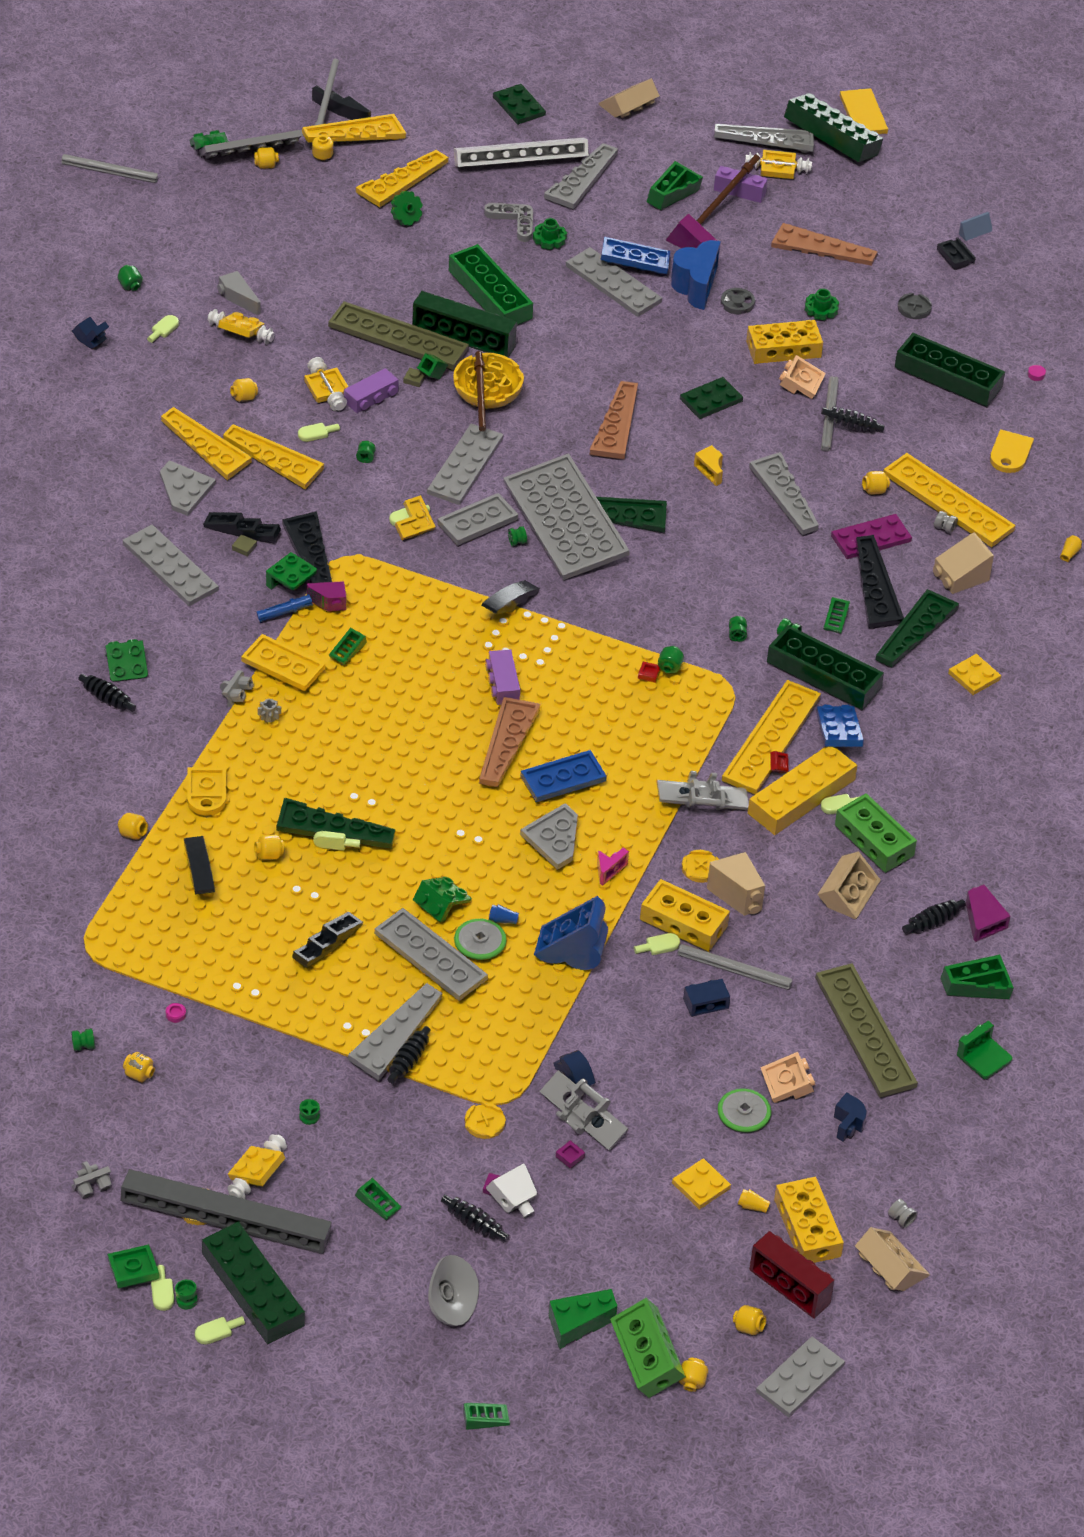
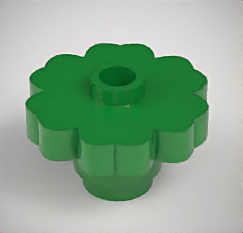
M402 191L399 195H395L391 201V214L394 220H399L400 225H412L413 222L419 221L422 216L420 209L423 204L420 197L415 196L412 191Z
M548 218L543 223H540L533 232L534 243L541 244V248L545 249L560 248L565 245V240L567 239L566 229L559 227L557 220L553 218Z
M819 289L815 294H810L806 298L804 310L807 312V315L814 316L818 320H826L827 317L834 318L838 314L839 301L836 297L831 296L829 290Z

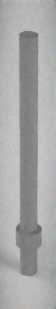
M336 58L332 61L318 119L314 125H321L324 122L339 60Z

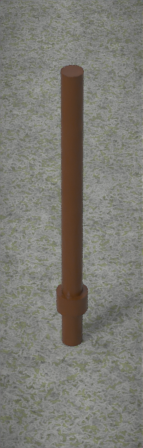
M757 154L741 167L742 170L696 220L700 225L703 224L743 177L753 170V166L760 159Z
M477 351L475 353L474 370L476 371L479 431L483 432L486 430L483 378L485 363L482 352Z

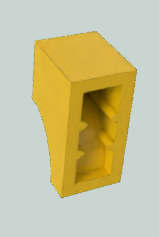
M711 445L695 453L694 466L715 486L722 483L723 470L721 468L723 455Z

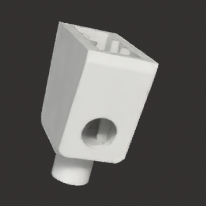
M525 1164L494 1179L486 1187L507 1213L518 1208L525 1218L534 1212L529 1201L537 1195V1191Z

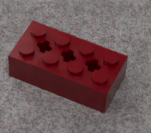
M768 1231L753 1245L749 1270L801 1310L815 1319L831 1304L835 1279L829 1273L821 1270L813 1261L805 1258L797 1249L789 1246L781 1237L773 1234L771 1231Z

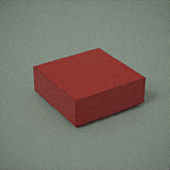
M643 661L638 672V679L656 683L661 669L657 664Z
M778 751L770 752L771 771L788 773V754Z

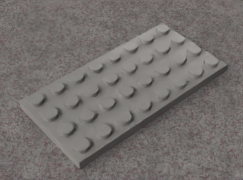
M569 453L503 478L504 484L563 580L630 555L628 547Z

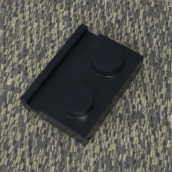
M956 238L954 241L951 239L937 244V250L954 269L969 265V262L975 263L976 257L959 238Z

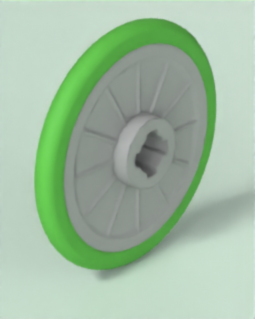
M472 919L458 927L454 935V942L457 949L463 955L472 959L485 960L493 958L502 952L506 945V934L497 923L491 920Z
M735 1089L726 1093L720 1099L718 1115L726 1126L735 1131L753 1132L763 1128L768 1123L771 1117V1107L767 1099L760 1093L750 1089Z

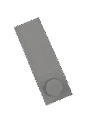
M238 271L219 277L217 288L220 294H223L232 303L256 315L261 314L260 300Z

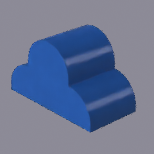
M705 241L698 248L685 247L674 253L671 286L676 292L688 295V302L695 308L705 309L718 268L721 241Z
M596 896L542 925L534 956L547 963L566 962L571 967L580 970H589L597 967L601 961L608 934V926L603 920L606 907L602 899Z

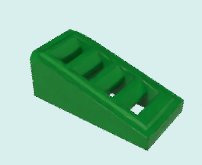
M832 597L824 630L842 633L850 601ZM830 618L840 620L841 622L830 620ZM829 623L838 625L839 627L829 625Z
M350 627L330 652L329 657L345 665L367 643L366 636ZM337 653H340V654L344 655V658H342V657H340V656H338V655H336V654H337Z
M371 1178L361 1186L355 1194L362 1203L385 1220H388L401 1209V1206L374 1178ZM378 1195L380 1198L375 1201L373 1198ZM384 1200L386 1203L380 1206L379 1203ZM389 1205L393 1207L388 1212L384 1210Z
M463 1404L466 1430L510 1425L507 1405ZM501 1411L502 1418H498L497 1412ZM493 1412L494 1418H490L489 1413Z

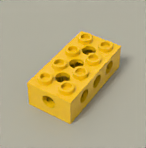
M815 320L748 326L746 342L754 364L793 360L796 355L802 359L821 358L823 341Z
M660 879L641 904L640 920L665 932L676 934L680 939L710 952L728 927L730 911Z
M811 1177L776 1185L774 1200L794 1248L814 1263L841 1257L844 1242L817 1178Z

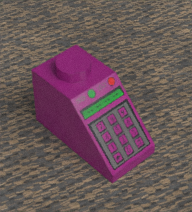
M344 581L307 583V595H310L314 604L326 611L346 610Z

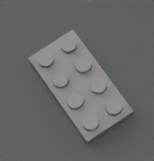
M497 493L438 518V525L458 546L518 520V513Z
M812 1336L756 1388V1393L787 1417H790L845 1365V1361Z

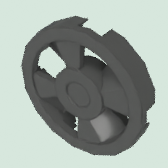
M730 288L722 293L721 305H724L725 311L739 315L741 311L747 310L748 313L754 308L755 298L746 289ZM745 298H751V303H745Z

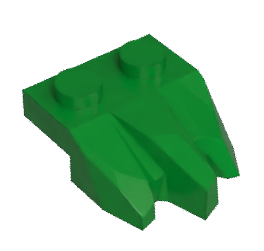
M219 130L211 131L209 135H203V133L194 134V137L189 140L190 145L194 146L195 150H200L206 145L229 141L225 132L220 133Z

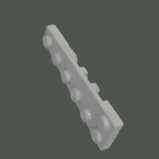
M715 124L714 137L719 139L798 149L804 153L813 151V134L806 130Z
M604 143L582 161L580 166L574 167L569 175H565L560 183H555L544 193V199L574 209L618 154V148Z
M781 452L751 461L749 468L799 532L805 535L818 530L819 524L808 507L807 501L802 497L799 486H796L795 478L790 474L788 465Z
M426 983L348 1054V1060L377 1080H380L392 1065V1061L400 1047L408 1041L417 1028H420L425 1018L430 1015L442 999V993Z

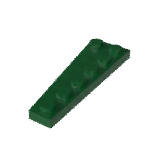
M596 497L612 523L665 533L667 501Z
M927 589L878 651L875 660L893 667L957 611L959 603Z
M284 798L276 825V831L312 837L319 831L344 833L348 839L361 840L360 844L392 849L395 838V829L366 822L358 818H345L341 813L336 812V814L325 812V809L320 807L317 809L307 807L306 803L289 798Z

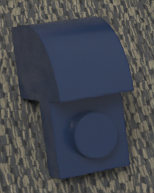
M89 317L79 323L72 332L79 342L92 349L107 339L105 331L109 328V325L105 321L97 326L93 319Z
M579 1050L564 1054L559 1057V1060L553 1062L555 1069L564 1072L565 1076L575 1084L583 1078L588 1082L589 1086L596 1083L589 1062Z
M847 1092L836 1104L834 1118L841 1121V1124L838 1126L837 1139L842 1142L848 1136L852 1137L856 1130L862 1133L867 1113L865 1105L858 1098Z

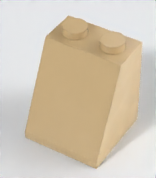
M974 532L935 558L933 572L943 582L944 587L954 594L988 582L990 580L994 555Z
M746 852L710 862L707 889L744 916L762 911L765 884Z

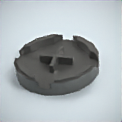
M908 293L900 297L898 311L907 318L922 319L930 315L932 304L922 294L914 295V293Z

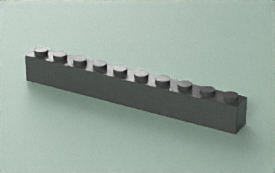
M129 1169L121 1186L120 1201L222 1228H226L239 1221L248 1235L321 1254L324 1253L331 1234V1221Z

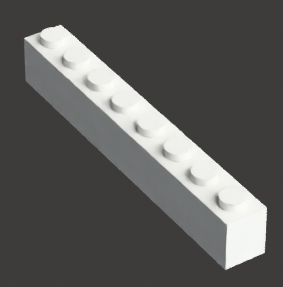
M586 138L454 148V161L457 167L589 156L588 139Z

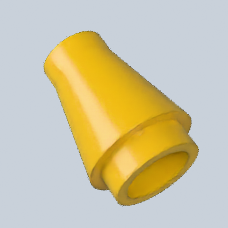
M1072 535L1066 538L1060 555L1061 560L1069 562L1082 548V541L1079 537Z
M743 1189L737 1205L742 1206V1209L766 1213L770 1201L765 1200L750 1189Z

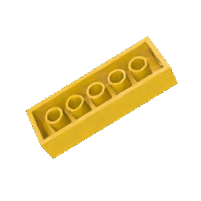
M824 747L751 797L747 814L772 834L776 835L821 804L824 798L833 796L853 782L856 778L857 764L837 748Z

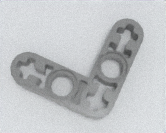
M488 203L485 205L484 215L488 218L517 220V239L519 241L528 242L532 239L533 208L530 205Z

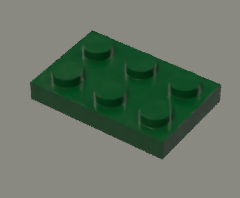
M522 84L493 93V98L517 125L546 116V110Z
M721 377L680 394V400L699 419H703L743 402V396L724 377Z

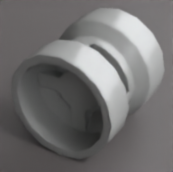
M940 511L935 519L934 527L937 529L942 528L945 532L952 534L957 525L958 517L948 516L946 512Z
M898 1199L890 1207L888 1215L893 1219H897L898 1223L903 1228H906L916 1219L917 1211L913 1208H908L904 1200Z

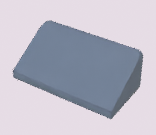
M989 212L962 221L960 223L959 235L965 241L991 232L992 224Z

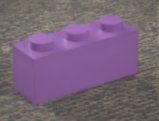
M720 166L715 175L714 191L722 192L740 171ZM750 173L746 174L729 195L761 203L766 194L768 178Z
M385 368L344 389V398L347 400L346 405L356 413L366 410L370 406L395 395L398 392L399 379Z
M511 649L489 651V659L485 660L486 670H490L488 679L489 684H493L491 693L492 697L496 698L497 705L502 704L504 697L520 700V686Z

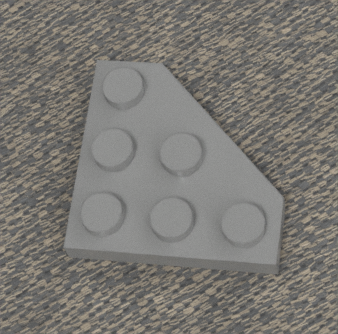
M170 460L160 470V477L164 483L172 510L186 516L190 515L216 484V479Z
M565 803L520 829V835L558 870L573 861L578 814Z

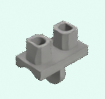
M237 670L230 681H223L220 689L222 691L221 694L228 700V707H232L235 702H243L246 696L244 689L251 690L254 683L252 678L245 677L241 670Z
M87 1161L82 1162V1169L76 1171L78 1178L73 1179L74 1184L71 1185L73 1191L77 1190L82 1199L93 1195L91 1184L97 1183L100 1191L111 1188L110 1168L107 1166L98 1170L97 1164L90 1166Z

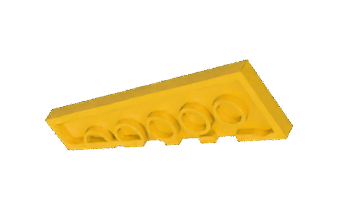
M395 114L302 127V134L308 143L321 135L331 138L333 142L398 140L406 138V132Z
M438 150L432 151L419 157L417 160L407 163L406 167H398L394 169L393 173L388 175L385 173L380 175V179L375 181L372 179L357 186L356 193L380 208L391 201L395 195L406 191L447 164L449 157Z
M173 407L161 415V421L226 480L252 463L251 456Z
M234 424L223 434L224 440L303 489H306L324 469V463Z

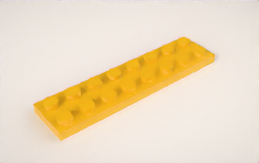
M905 453L883 470L890 480L938 512L943 511L948 516L958 517L957 525L969 533L975 532L981 541L990 547L995 546L1015 531V524L908 453Z
M787 680L722 775V781L738 788H744L752 794H757L772 772L770 752L778 751L784 753L820 700L821 693Z

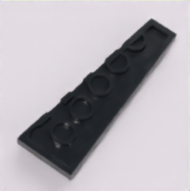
M317 511L282 519L283 527L297 556L317 568V573L309 579L310 583L332 582Z
M874 535L856 537L855 543L868 628L900 624L904 616Z

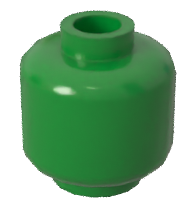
M130 265L123 266L117 276L118 281L125 290L136 291L141 287L143 277L138 269Z
M676 646L663 648L658 658L659 668L665 673H677L684 661L683 652Z

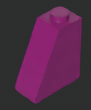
M689 213L677 224L666 239L667 242L680 248H698L705 241L716 240Z
M984 884L979 887H973L968 891L966 908L975 942L1008 928L1011 916Z

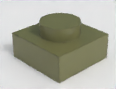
M409 368L403 378V383L420 387L426 374L418 369Z

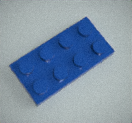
M604 237L600 260H604L607 263L621 264L626 267H636L640 270L654 271L658 274H667L670 251Z
M828 704L817 706L816 713L825 747H863V736L854 706H832Z
M591 750L521 770L520 774L536 802L605 782L607 778Z

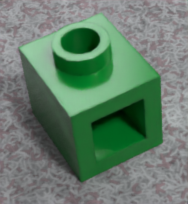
M425 353L417 369L429 377L441 379L448 364L437 356Z

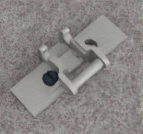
M690 771L687 783L657 780L659 801L662 803L684 804L686 807L694 806L695 804L716 806V810L724 808L748 810L747 790L738 787L719 786V782L716 781L717 773H711L707 782L696 779L697 771Z
M558 1070L539 1092L562 1110V1112L557 1111L556 1116L569 1124L576 1133L581 1135L586 1131L610 1151L629 1129L606 1110L611 1101L608 1098H603L591 1088L584 1078L575 1084ZM584 1092L598 1103L595 1108L589 1107L580 1099ZM571 1094V1096L565 1102L566 1095Z

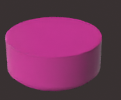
M1032 365L1029 367L1028 377L1034 381H1041L1045 378L1046 370L1040 365Z
M172 1003L167 1006L166 1018L170 1022L178 1023L185 1019L186 1008L182 1004Z

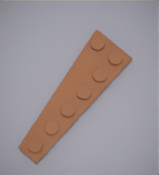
M782 223L771 242V247L789 251L795 249L806 254L808 252L817 253L818 256L822 257L833 256L838 260L872 266L878 251L785 223Z
M620 381L614 398L610 403L609 410L605 414L604 421L600 425L599 432L590 447V455L625 459L638 383Z
M507 697L503 698L479 778V784L499 786L539 713V703Z

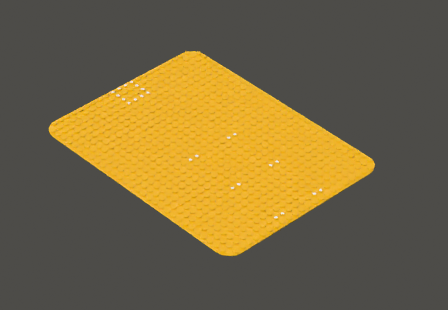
M361 554L343 556L330 561L328 565L332 582L344 581L346 610L326 611L313 603L312 606L297 610L298 612L293 613L276 641L325 663L324 671L306 691H303L256 669L251 677L254 683L251 690L244 689L246 694L245 700L234 703L193 765V767H226L225 807L219 813L210 816L194 813L187 804V776L185 777L89 923L84 935L85 951L93 962L105 969L347 1057L351 1051L420 988L428 983L442 993V999L430 1015L425 1018L420 1028L416 1029V1031H421L424 1026L431 1029L428 1034L429 1042L420 1060L404 1077L473 1103L508 1104L520 1098L529 1088L592 969H576L566 962L547 963L534 956L541 926L598 896L606 907L603 918L608 926L606 945L681 804L662 803L659 801L657 780L687 783L690 771H697L698 775L733 710L735 702L733 687L722 675L683 662L681 669L674 674L665 673L660 670L656 683L638 679V672L642 662L658 665L659 653L516 606L514 611L495 614L481 606L489 598L488 596L371 557H365ZM351 627L365 635L367 643L343 665L329 657V654ZM511 649L520 686V700L539 703L540 710L498 787L479 784L481 771L501 705H497L496 698L492 697L491 687L493 684H489L488 673H490V670H486L485 660L489 659V651ZM337 653V654H336V655H338V656L344 658V655H342V654H340V653ZM266 699L278 701V706H281L279 719L273 722L262 721L261 715H258L260 702ZM591 750L607 776L605 782L536 802L520 774L521 770ZM284 798H289L306 803L307 807L314 809L320 807L325 809V812L336 814V812L341 813L345 818H358L366 822L395 829V838L392 849L360 844V848L346 846L345 850L326 849L316 846L312 836L276 831ZM566 803L578 814L573 861L557 870L520 835V829ZM204 804V805H202V806L205 807V808H208V807H210L211 805H209V804ZM261 835H278L280 840H283L284 853L280 855L279 859L261 860L258 853L254 852V843L258 842ZM203 836L215 892L195 895L184 847V838ZM625 848L629 851L628 864L602 886L599 883L597 867L598 851L611 857L614 852ZM449 877L456 886L466 890L472 899L469 903L452 905L445 921L439 922L413 901L422 880ZM497 904L519 913L516 924L497 923L506 934V945L501 953L485 960H477L465 956L488 974V980L460 1001L374 934L377 926L404 908L459 951L454 942V935L458 927L464 922L472 919L488 920L491 906H497ZM350 912L363 921V925L346 941L311 966L306 968L292 958L293 951L306 945L308 938L321 932L322 926L331 920Z

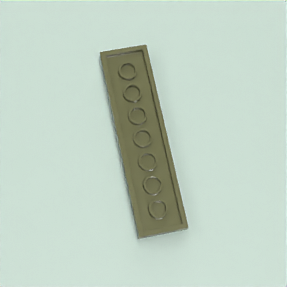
M345 301L328 321V327L420 359L423 358L425 353L437 356L448 364L447 368L452 370L455 369L469 350V344Z
M853 963L817 972L815 979L879 1098L917 1088L918 1082Z

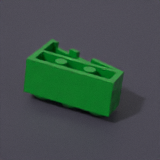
M674 161L650 188L646 202L660 210L699 191L703 177Z
M1000 954L944 966L940 978L946 994L950 996L1010 1000L1014 989Z
M612 1289L550 1300L548 1315L559 1350L564 1348L566 1344L581 1339L583 1335L591 1331L595 1332L611 1323L610 1318L617 1315V1303Z

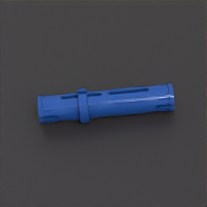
M308 594L296 599L291 598L285 603L256 611L261 623L290 612L296 613L298 612L297 610L312 606L313 603Z

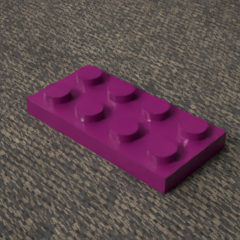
M897 514L831 532V537L846 559L858 557L855 543L856 537L874 535L879 551L912 541V536Z

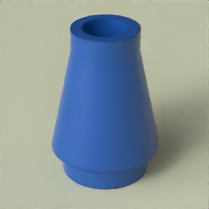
M499 904L497 906L492 905L488 920L495 923L516 924L519 913Z

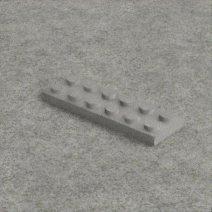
M302 129L206 145L199 150L200 157L205 156V159L214 158L220 153L221 156L231 155L234 151L244 153L250 150V148L256 151L258 148L266 147L267 145L274 148L283 143L286 145L295 144L303 136Z
M591 247L566 261V267L637 317L662 303L661 296L614 263L600 260L601 254Z
M471 423L428 487L427 494L460 505L503 440V434L487 428L483 432L479 431V426Z
M153 525L123 539V545L188 606L219 591V586Z
M404 908L375 928V935L458 1001L488 980L487 973Z

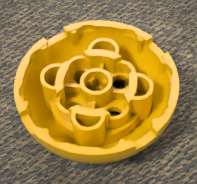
M482 353L485 363V370L483 371L485 408H499L511 403L517 398L523 387L524 375L519 369V365L504 355ZM471 355L457 364L453 374V382L459 396L467 403L478 407L476 371L474 370L476 358Z

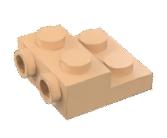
M796 355L793 360L789 359L784 368L787 371L784 370L779 377V380H781L780 386L793 394L798 390L813 399L826 373Z
M798 1052L760 1067L774 1103L790 1096L798 1099L814 1092L812 1086L816 1085L812 1074H807L806 1071L810 1069L806 1058L801 1059Z

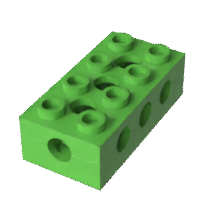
M867 793L837 809L835 826L885 873L915 855L917 840Z
M644 1298L610 1318L636 1386L648 1398L686 1377L658 1307L649 1299Z

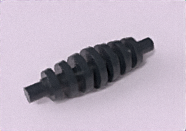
M823 407L821 410V414L828 416L830 421L836 418L835 423L840 424L842 420L841 425L846 427L848 424V429L851 430L854 425L855 430L859 431L862 426V431L866 432L869 428L870 433H873L875 430L883 432L885 425L877 423V419L872 418L870 421V416L866 415L864 418V414L860 412L858 415L856 410H853L852 413L851 409H846L844 412V408H839L837 412V407H832V409Z
M84 674L79 675L78 680L84 683V688L101 702L112 705L122 711L126 709L131 712L135 711L136 705L131 703V698L123 691H120L114 684L101 678H96L93 675L88 677Z
M952 899L929 906L921 911V913L916 914L915 917L910 918L909 924L902 926V930L906 934L910 931L918 933L938 927L959 914V909L965 907L966 903L963 899L957 902Z
M424 1026L421 1031H416L400 1047L389 1068L390 1075L387 1078L389 1083L394 1084L397 1079H402L420 1060L429 1042L428 1034L431 1031L429 1027Z
M447 1195L442 1197L441 1202L448 1206V1212L454 1213V1217L460 1219V1222L464 1225L467 1223L469 1229L474 1227V1231L480 1233L482 1230L481 1234L484 1236H488L490 1233L489 1238L492 1240L495 1238H499L503 1242L508 1240L510 1235L502 1231V1225L500 1223L495 1225L496 1220L494 1218L489 1219L490 1215L486 1212L483 1213V1209L480 1207L476 1209V1206L473 1204L468 1206L469 1203L463 1200L461 1202V1199L458 1197L454 1199Z

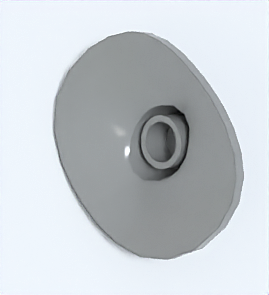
M448 1255L439 1260L433 1271L428 1293L429 1305L435 1317L444 1324L450 1326L462 1325L470 1319L478 1300L479 1283L476 1272L467 1261L456 1255Z

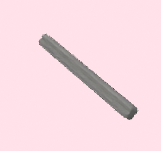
M63 154L61 159L62 164L153 183H156L158 180V174L154 172Z
M837 376L829 378L826 401L827 409H832V407L836 406L839 380ZM826 415L824 418L821 449L828 452L831 449L834 420L830 421Z
M681 944L678 949V955L771 985L787 990L792 985V979L685 944Z

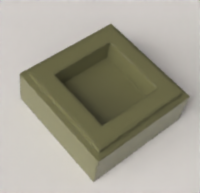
M240 535L232 545V550L248 557L257 546V541Z

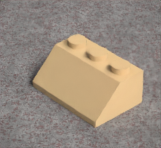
M651 78L627 88L598 104L612 116L618 117L621 115V118L630 115L631 110L635 112L642 109L643 104L647 106L654 103V99L660 95Z
M858 851L840 858L817 895L829 909L857 919L881 879Z
M870 1227L855 1245L860 1251L859 1255L873 1265V1271L883 1276L886 1280L885 1284L892 1290L905 1291L930 1275L891 1231Z

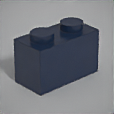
M723 979L710 980L704 983L685 986L683 1000L690 1016L693 1017L729 1009L730 994Z

